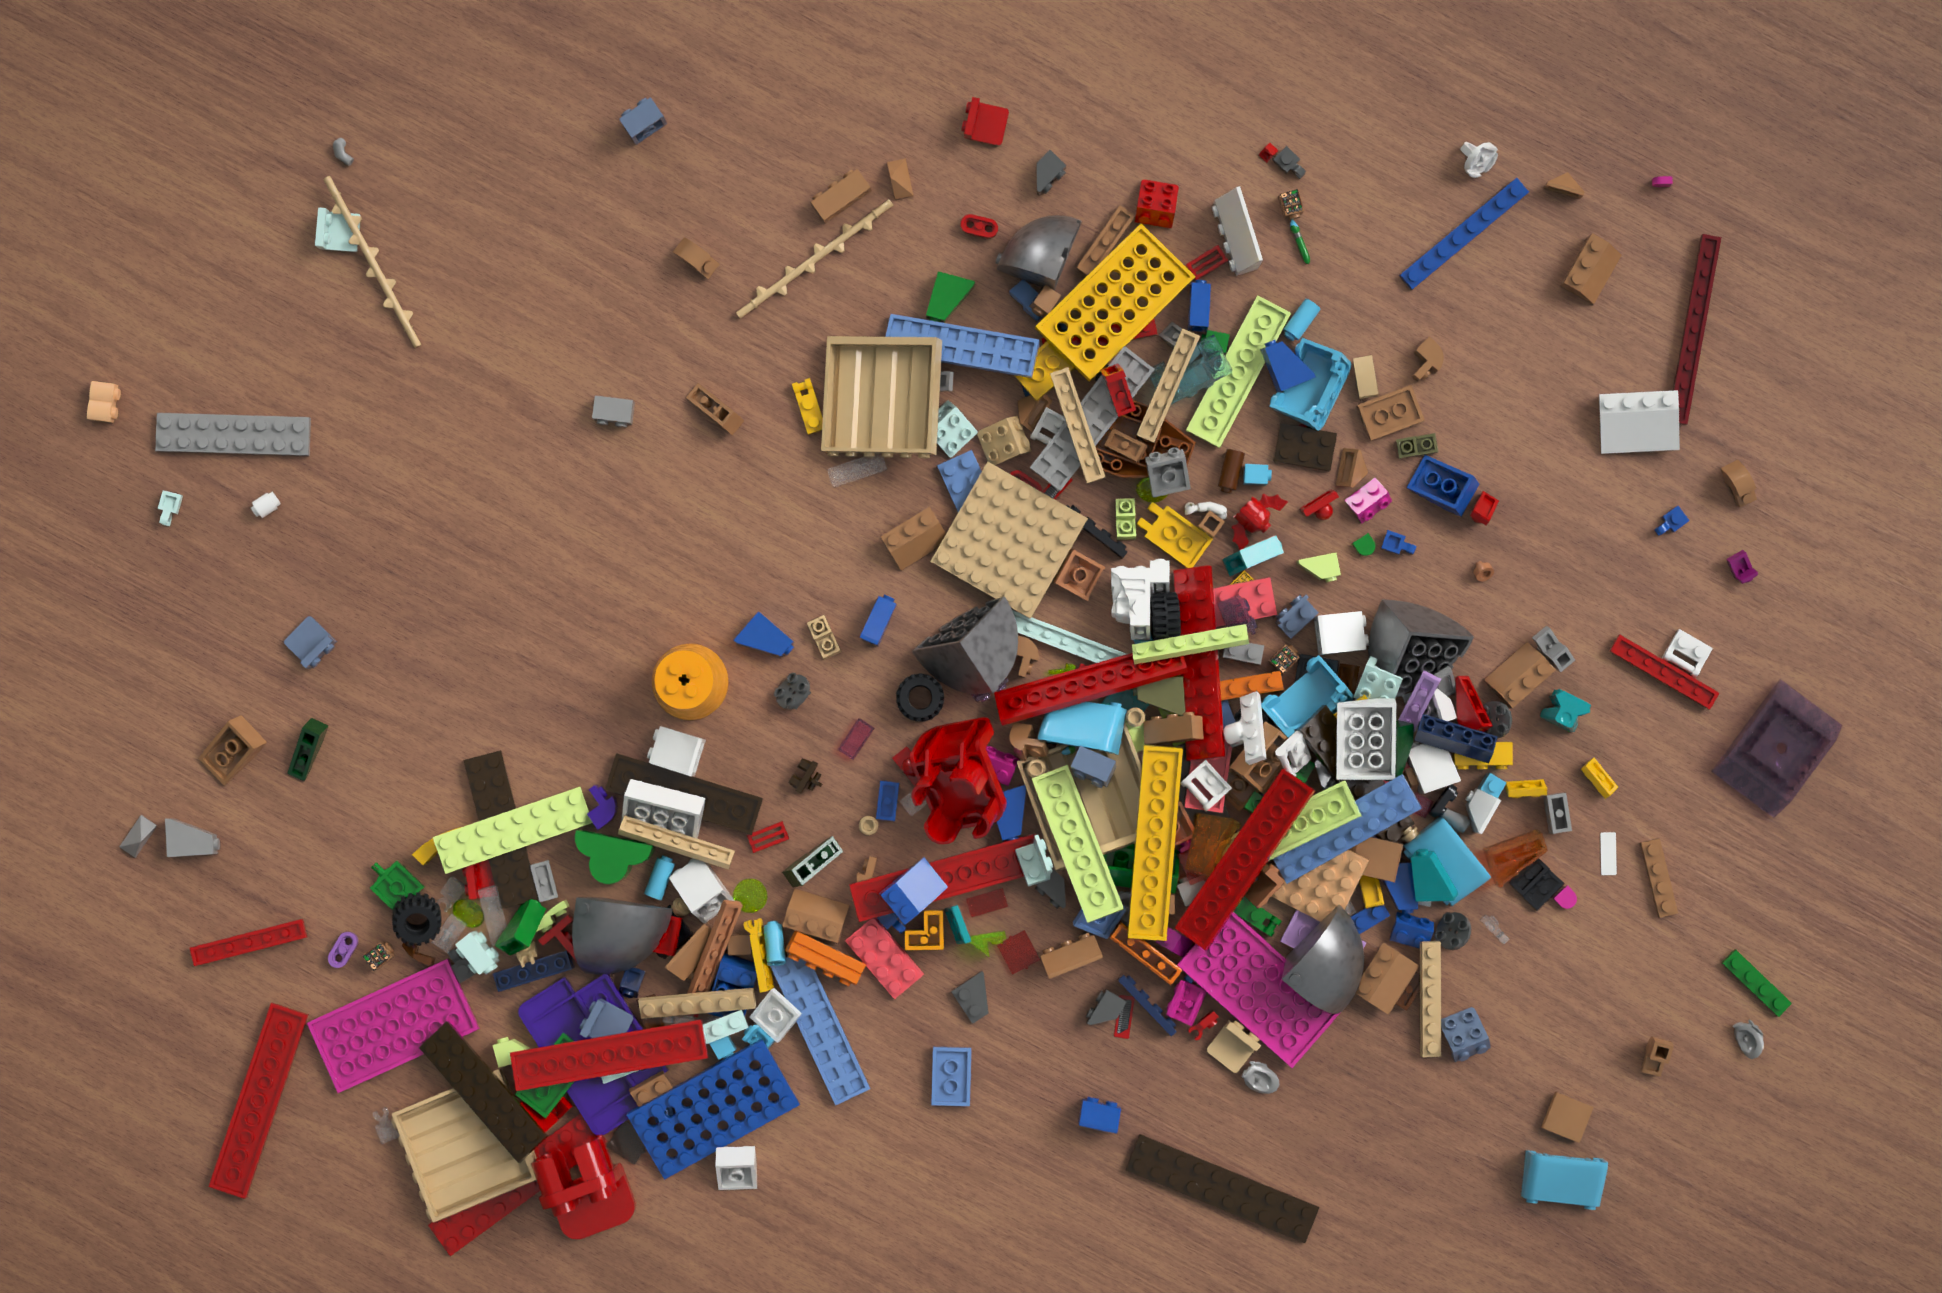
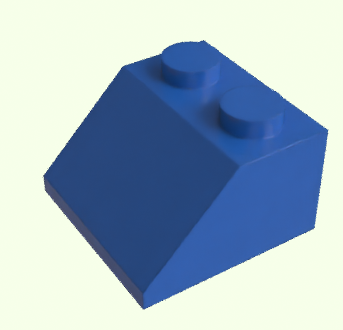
M1094 1097L1082 1099L1078 1118L1079 1126L1117 1134L1121 1107L1117 1106L1118 1103L1106 1101L1105 1104L1098 1102L1099 1099Z

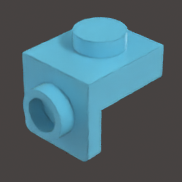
M750 1025L744 1031L745 1036L742 1038L744 1042H748L750 1045L763 1038L768 1049L775 1042L758 1025Z

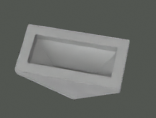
M141 815L119 847L136 858L157 825Z

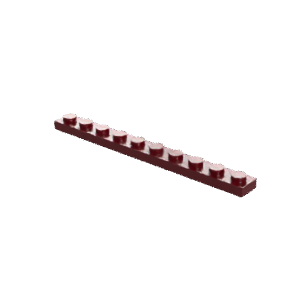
M1702 234L1700 238L1673 390H1678L1679 424L1688 425L1722 238Z

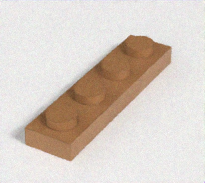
M1119 205L1076 269L1086 276L1089 275L1111 253L1135 218V215Z
M1660 838L1640 842L1658 918L1678 914Z

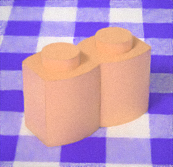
M96 381L91 382L87 419L114 423V419L118 417L116 402L121 396V390L118 389V385Z

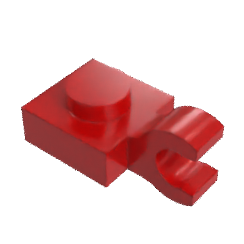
M1212 1009L1197 1024L1191 1026L1188 1032L1197 1030L1198 1035L1194 1039L1196 1041L1202 1037L1203 1029L1213 1027L1218 1022L1216 1019L1219 1016Z

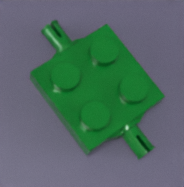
M398 860L385 870L377 862L371 867L379 876L370 889L392 910L397 901L401 902V897L405 896L407 898L409 893L416 895V892H421L425 888Z

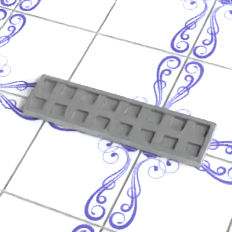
M1124 346L1109 366L1118 363L1122 367L1133 399L1155 369ZM1102 375L1080 402L1095 446L1118 418ZM1066 421L1030 466V469L1059 491L1063 489L1081 466Z
M157 413L155 451L310 456L311 418Z

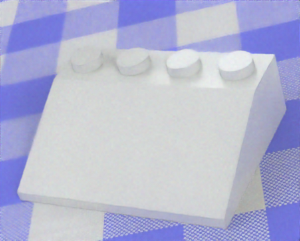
M1239 186L1216 199L1214 206H1212L1214 217L1219 219L1220 224L1217 225L1220 236L1224 235L1225 242L1223 246L1225 253H1229L1231 258L1229 261L1230 269L1232 272L1235 271L1236 276L1257 270L1263 261Z
M1678 390L1599 394L1601 454L1680 450Z
M1375 698L1337 703L1336 780L1395 779V699Z
M630 779L624 795L622 820L625 815L698 839L705 798Z

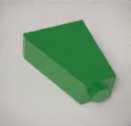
M938 271L926 318L930 321L945 323L974 289L975 281Z
M530 899L525 901V903L520 905L495 946L510 956L528 948L546 908L537 900Z

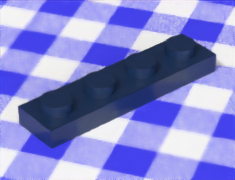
M1122 974L1117 979L1171 1037L1177 1032L1174 1028L1176 1024L1169 1017L1165 1019L1161 1015L1163 1010L1156 1003L1152 1005L1148 1001L1150 998L1143 989L1139 991L1134 986L1136 982L1130 975L1125 977Z

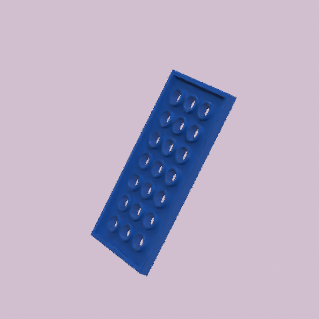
M762 1038L676 1085L642 1106L627 1112V1117L665 1180L716 1152V1148L725 1147L794 1109L800 1103ZM757 1060L760 1062V1067L752 1069L749 1066L750 1062ZM735 1070H741L744 1073L739 1079L734 1078L732 1074ZM765 1076L770 1079V1082L767 1085H761L759 1079ZM724 1079L726 1086L718 1088L715 1085L716 1081ZM750 1086L753 1091L751 1094L745 1095L742 1093V1088ZM705 1088L710 1093L707 1097H701L698 1092ZM777 1093L779 1095L778 1100L770 1101L768 1099L769 1094ZM732 1095L736 1098V1101L733 1104H728L725 1102V1098ZM684 1098H690L693 1101L688 1107L683 1106L681 1102ZM754 1102H759L762 1104V1108L754 1111L751 1105ZM710 1105H717L719 1110L716 1113H710L708 1107ZM672 1107L676 1112L674 1115L668 1116L664 1112L665 1109ZM738 1111L745 1114L744 1119H735V1113ZM694 1114H699L702 1120L695 1123L691 1120V1117ZM654 1116L658 1118L659 1122L656 1125H650L648 1119ZM720 1121H726L728 1127L726 1129H719L717 1124ZM681 1123L685 1126V1129L682 1132H677L674 1130V1126ZM704 1130L711 1132V1136L707 1139L700 1136ZM659 1133H666L668 1139L666 1141H659L657 1135ZM690 1139L695 1144L691 1148H686L683 1145L684 1141ZM669 1149H675L678 1152L675 1157H669L666 1153Z

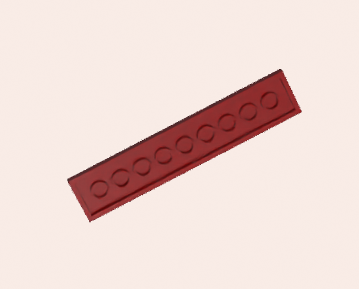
M1206 565L1173 570L1174 587L1178 595L1180 607V636L1215 630L1212 566ZM1218 650L1185 655L1184 659L1188 673L1181 674V677H1183L1185 712H1194V715L1202 716L1203 739L1185 742L1187 761L1225 757Z
M1133 653L994 692L1000 722L1003 726L1188 673L1184 656L1135 664Z
M1283 768L1175 926L1178 931L1202 949L1208 950L1315 790Z
M1035 834L929 862L948 886L934 901L1024 877L1015 849L1033 844ZM909 868L849 884L858 922L894 913L879 893Z
M273 1002L270 1004L208 1187L243 1199L247 1198L309 1014Z
M701 1019L510 1052L515 1088L516 1091L706 1059L708 1058Z
M580 1113L547 1137L534 1149V1152L538 1158L559 1149L563 1152L568 1169H571L577 1164L573 1153L574 1149L581 1146L585 1139L596 1135L591 1131ZM537 1180L438 1222H431L428 1226L447 1253L452 1256L538 1193L540 1189Z

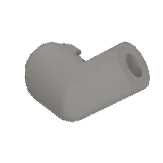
M338 138L333 142L335 157L350 166L354 158L345 153L346 141L343 138Z

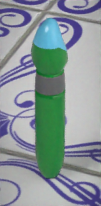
M1291 220L1290 230L1294 234L1303 261L1309 264L1310 256L1303 237L1299 232L1300 228L1294 220Z

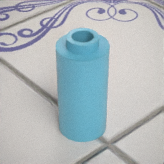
M1305 298L1284 327V336L1291 341H1294V339L1298 341L1321 310L1320 307Z
M664 855L661 858L657 857L644 892L645 895L662 900L669 877L675 866V863H672V858Z
M778 921L767 922V925L763 927L766 962L768 966H780L786 963L783 926L778 924Z

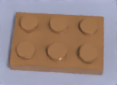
M1412 385L1357 405L1370 441L1425 421Z

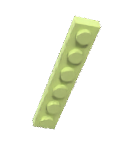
M1246 624L1132 644L1133 660L1135 664L1246 645L1249 644L1248 630Z

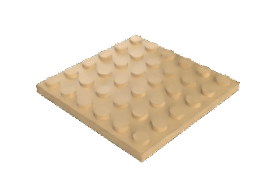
M987 462L930 562L995 599L1005 597L1012 609L1031 619L1088 518Z

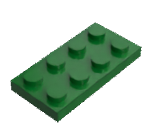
M562 1033L554 1045L573 1042L574 1040L566 1033ZM575 1081L517 1091L515 1095L544 1118H547Z

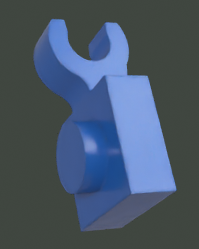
M1676 506L1661 517L1664 523L1654 529L1658 536L1669 529L1673 533L1690 520L1681 508Z
M1387 530L1381 549L1398 555L1401 550L1414 554L1417 546L1404 542L1406 536Z
M895 913L876 917L886 929H889L892 925L902 934L907 928L897 920L898 917Z

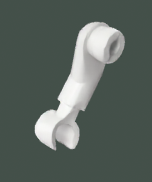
M1188 502L1185 505V515L1195 511L1205 512L1210 510L1222 520L1227 518V508L1223 505L1213 502L1197 503V505Z

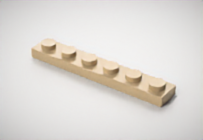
M1182 328L1136 434L1137 436L1153 443L1155 442L1200 338L1199 335Z
M1069 368L1050 373L1086 483L1105 478Z
M625 815L618 831L619 835L728 870L735 852L734 850Z
M1440 941L1420 942L1421 1057L1441 1056Z
M754 988L644 997L638 1000L641 1019L756 1008Z

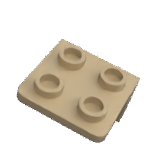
M1018 416L1003 419L977 433L987 461L995 466L1015 456L1031 452L1030 442L1025 436L1023 425L1020 424Z
M1228 1020L1207 1047V1052L1232 1072L1237 1073L1254 1050L1257 1052L1261 1047L1258 1043L1260 1039L1251 1032L1248 1035L1242 1031L1244 1027L1236 1020L1233 1023Z

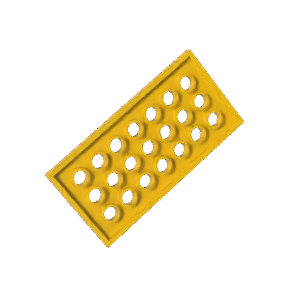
M1140 224L1035 326V329L1090 382L1196 276L1153 234ZM1136 247H1144L1146 253L1144 255L1138 254ZM1130 259L1133 262V266L1130 268L1125 267L1123 260ZM1150 260H1157L1160 266L1158 268L1151 267ZM1117 272L1120 275V279L1112 280L1110 273ZM1137 273H1145L1147 279L1145 281L1138 280ZM1171 273L1173 280L1166 281L1163 274ZM1100 284L1104 285L1107 288V292L1099 293L1097 286ZM1130 285L1134 291L1131 294H1127L1123 287ZM1153 285L1158 286L1160 293L1153 294L1150 287ZM1089 297L1093 300L1094 304L1086 306L1083 299ZM1140 298L1145 299L1147 306L1140 307L1137 304V300ZM1110 299H1119L1120 306L1114 307L1111 305ZM1077 310L1080 313V318L1073 319L1070 312ZM1105 311L1107 318L1104 320L1099 319L1097 312ZM1124 312H1132L1134 319L1127 320L1124 317ZM1064 323L1067 326V331L1060 332L1057 329V325ZM1092 324L1094 331L1091 333L1086 332L1084 325ZM1118 324L1121 327V332L1114 333L1111 330V325ZM1074 336L1080 338L1081 344L1078 346L1073 345L1071 338ZM1105 337L1108 344L1101 346L1098 343V338ZM1091 350L1094 352L1095 357L1088 359L1085 357L1084 352Z

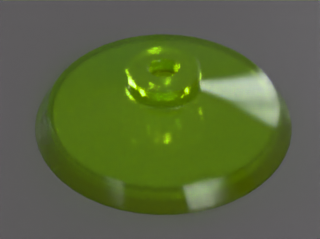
M1149 477L1142 479L1136 487L1138 496L1147 502H1159L1169 495L1153 497Z
M744 879L734 889L733 899L742 903L741 911L755 913L761 910L767 902V890L756 879Z
M460 899L454 903L453 914L461 924L471 928L482 925L484 914L476 902L469 899Z

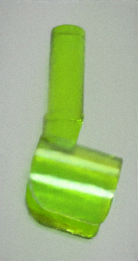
M1066 663L1065 669L1049 670V675L1074 670L1076 665Z

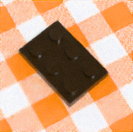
M1280 423L1273 461L1331 471L1337 433Z

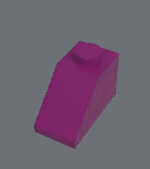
M1170 927L1167 929V941L1154 940L1181 957H1184L1195 944L1192 940Z

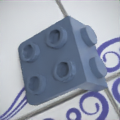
M308 616L284 640V644L301 660L300 663L307 669L315 668L321 662V658L334 649V644L337 642L311 616Z
M600 998L597 1002H592L588 1010L591 1012L588 1019L584 1018L579 1027L581 1029L580 1035L585 1038H596L625 1033L628 1031L634 1017L630 1013Z
M1470 1007L1441 1019V1029L1451 1048L1454 1062L1465 1061L1470 1056L1483 1054L1491 1048L1489 1037L1475 1008Z

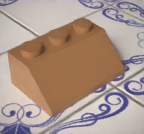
M1592 233L1586 239L1560 287L1594 305L1622 255L1609 242Z
M929 506L881 536V539L902 571L936 550L946 533Z
M1526 642L1487 676L1484 681L1503 703L1511 709L1556 669L1540 652Z
M1266 721L1263 723L1266 759L1249 765L1245 762V751L1243 749L1230 766L1235 773L1262 794L1266 793L1283 769L1275 751L1288 739L1279 729Z
M794 889L782 926L838 943L850 905Z
M708 922L704 923L665 968L683 981L687 978L691 980L713 926Z
M1087 932L1078 936L1079 940L1072 942L1070 939L1060 943L1061 947L1054 949L1052 946L1042 950L1043 954L1040 957L1049 979L1103 958L1094 934L1090 935Z
M1383 943L1362 975L1355 994L1389 1015L1420 966Z

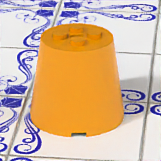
M682 644L671 648L661 656L653 670L652 689L658 704L667 713L679 719L697 720L710 715L720 707L728 691V673L724 663L714 651L702 645ZM684 675L690 679L689 683H686L685 686L680 681L681 677L684 678Z

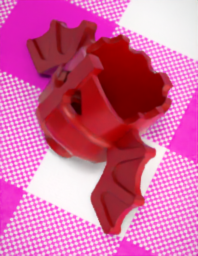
M1264 493L1261 500L1252 497L1251 501L1247 502L1240 509V513L1233 516L1238 523L1231 527L1234 530L1232 541L1238 545L1239 550H1242L1249 543L1245 532L1246 529L1250 533L1259 531L1264 533L1271 526L1269 523L1271 513L1266 508L1269 507L1280 511L1288 503L1287 500H1283L1278 494L1267 496Z

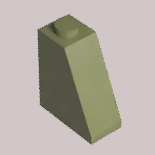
M1183 677L1167 678L1132 688L1133 696H1137V700L1183 716L1185 712Z

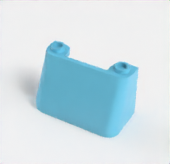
M1302 338L1296 345V356L1315 373L1316 378L1288 388L1283 393L1277 392L1271 397L1269 407L1319 431L1325 425L1349 375L1351 362L1339 351Z
M1319 655L1307 662V673L1279 697L1277 695H1268L1264 698L1263 703H1261L1264 711L1288 738L1322 705H1327L1334 714L1337 712V703L1353 701L1354 695Z
M1084 702L1045 713L1039 730L1038 740H1044L1046 743L1083 746L1087 749L1119 755L1127 709L1121 708L1122 704L1110 702V705Z
M1442 817L1436 818L1421 830L1417 837L1403 845L1405 849L1403 853L1409 860H1411V856L1418 849L1435 851L1458 891V896L1454 901H1443L1446 906L1448 904L1450 906L1455 905L1491 879L1486 869Z
M1526 1150L1521 1197L1525 1198L1528 1203L1537 1204L1539 1200L1584 1205L1585 1209L1596 1210V1207H1600L1608 1162L1603 1158L1593 1157V1160H1591L1590 1158L1549 1155L1547 1153L1541 1154L1536 1153V1151Z

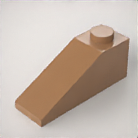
M699 383L686 397L731 435L744 422L737 413Z

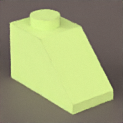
M1337 553L1297 561L1298 566L1319 580L1325 579V582L1337 580L1336 577L1341 575Z
M508 1037L497 1039L498 1043L493 1045L498 1068L511 1065L510 1052L531 1049L516 1039L509 1040Z

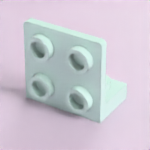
M318 208L315 246L322 250L357 252L358 245H352L348 242L353 233L343 215L333 214L326 208ZM350 213L352 216H361L360 214Z
M947 400L939 408L937 444L951 458L978 431L960 410Z
M1370 656L1353 698L1358 699L1365 694L1368 699H1395L1403 678L1378 668V666H1375L1378 659Z
M1039 835L1034 836L1033 844L1015 849L1028 887L1050 880V874L1052 873L1053 864L1051 858L1046 857V845L1044 840L1039 838Z

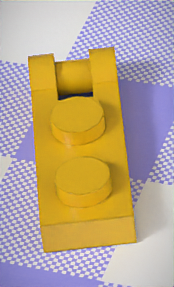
M805 379V382L792 383L808 435L822 431L823 417L811 379ZM808 389L809 394L802 396L800 391Z

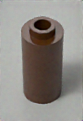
M1226 449L1218 483L1221 492L1232 494V491L1237 490L1245 453Z

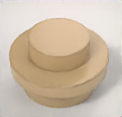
M1131 708L1127 711L1126 721L1130 726L1138 727L1143 724L1145 714L1141 709Z
M1034 759L1027 765V773L1031 778L1046 772V766L1041 760Z
M865 816L859 822V829L865 835H872L878 829V822L872 816Z
M1409 826L1403 832L1402 841L1405 840L1409 843L1419 835L1417 832L1418 828L1416 826L1413 828Z
M676 898L673 901L671 909H673L672 911L676 916H686L690 912L682 898Z

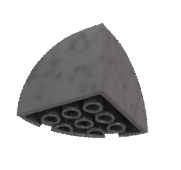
M1054 215L1042 217L1026 224L1011 238L1003 254H998L995 264H998L997 270L1016 278L1024 279L1039 287L1048 285L1055 290L1082 221L1073 217Z
M1005 597L988 601L986 606L980 609L974 607L949 621L938 629L940 633L933 637L928 636L912 651L913 654L930 674L952 689L967 694H992L999 689L998 686L1011 671L1018 650L1017 624L1011 606Z
M1382 599L1370 631L1368 657L1372 656L1378 659L1375 665L1378 668L1403 678L1396 697L1404 696L1406 692L1414 690L1424 670L1434 675L1447 666L1452 669L1454 667L1452 664L1459 656L1463 657L1474 636L1458 622L1433 609L1405 601Z
M576 897L572 940L574 955L580 969L587 974L603 975L626 971L638 965L659 945L660 939L667 931L673 909L608 898Z
M1339 904L1287 955L1282 980L1300 996L1319 1009L1333 1014L1341 1013L1350 1003L1359 987L1364 968V949L1361 936L1352 918Z

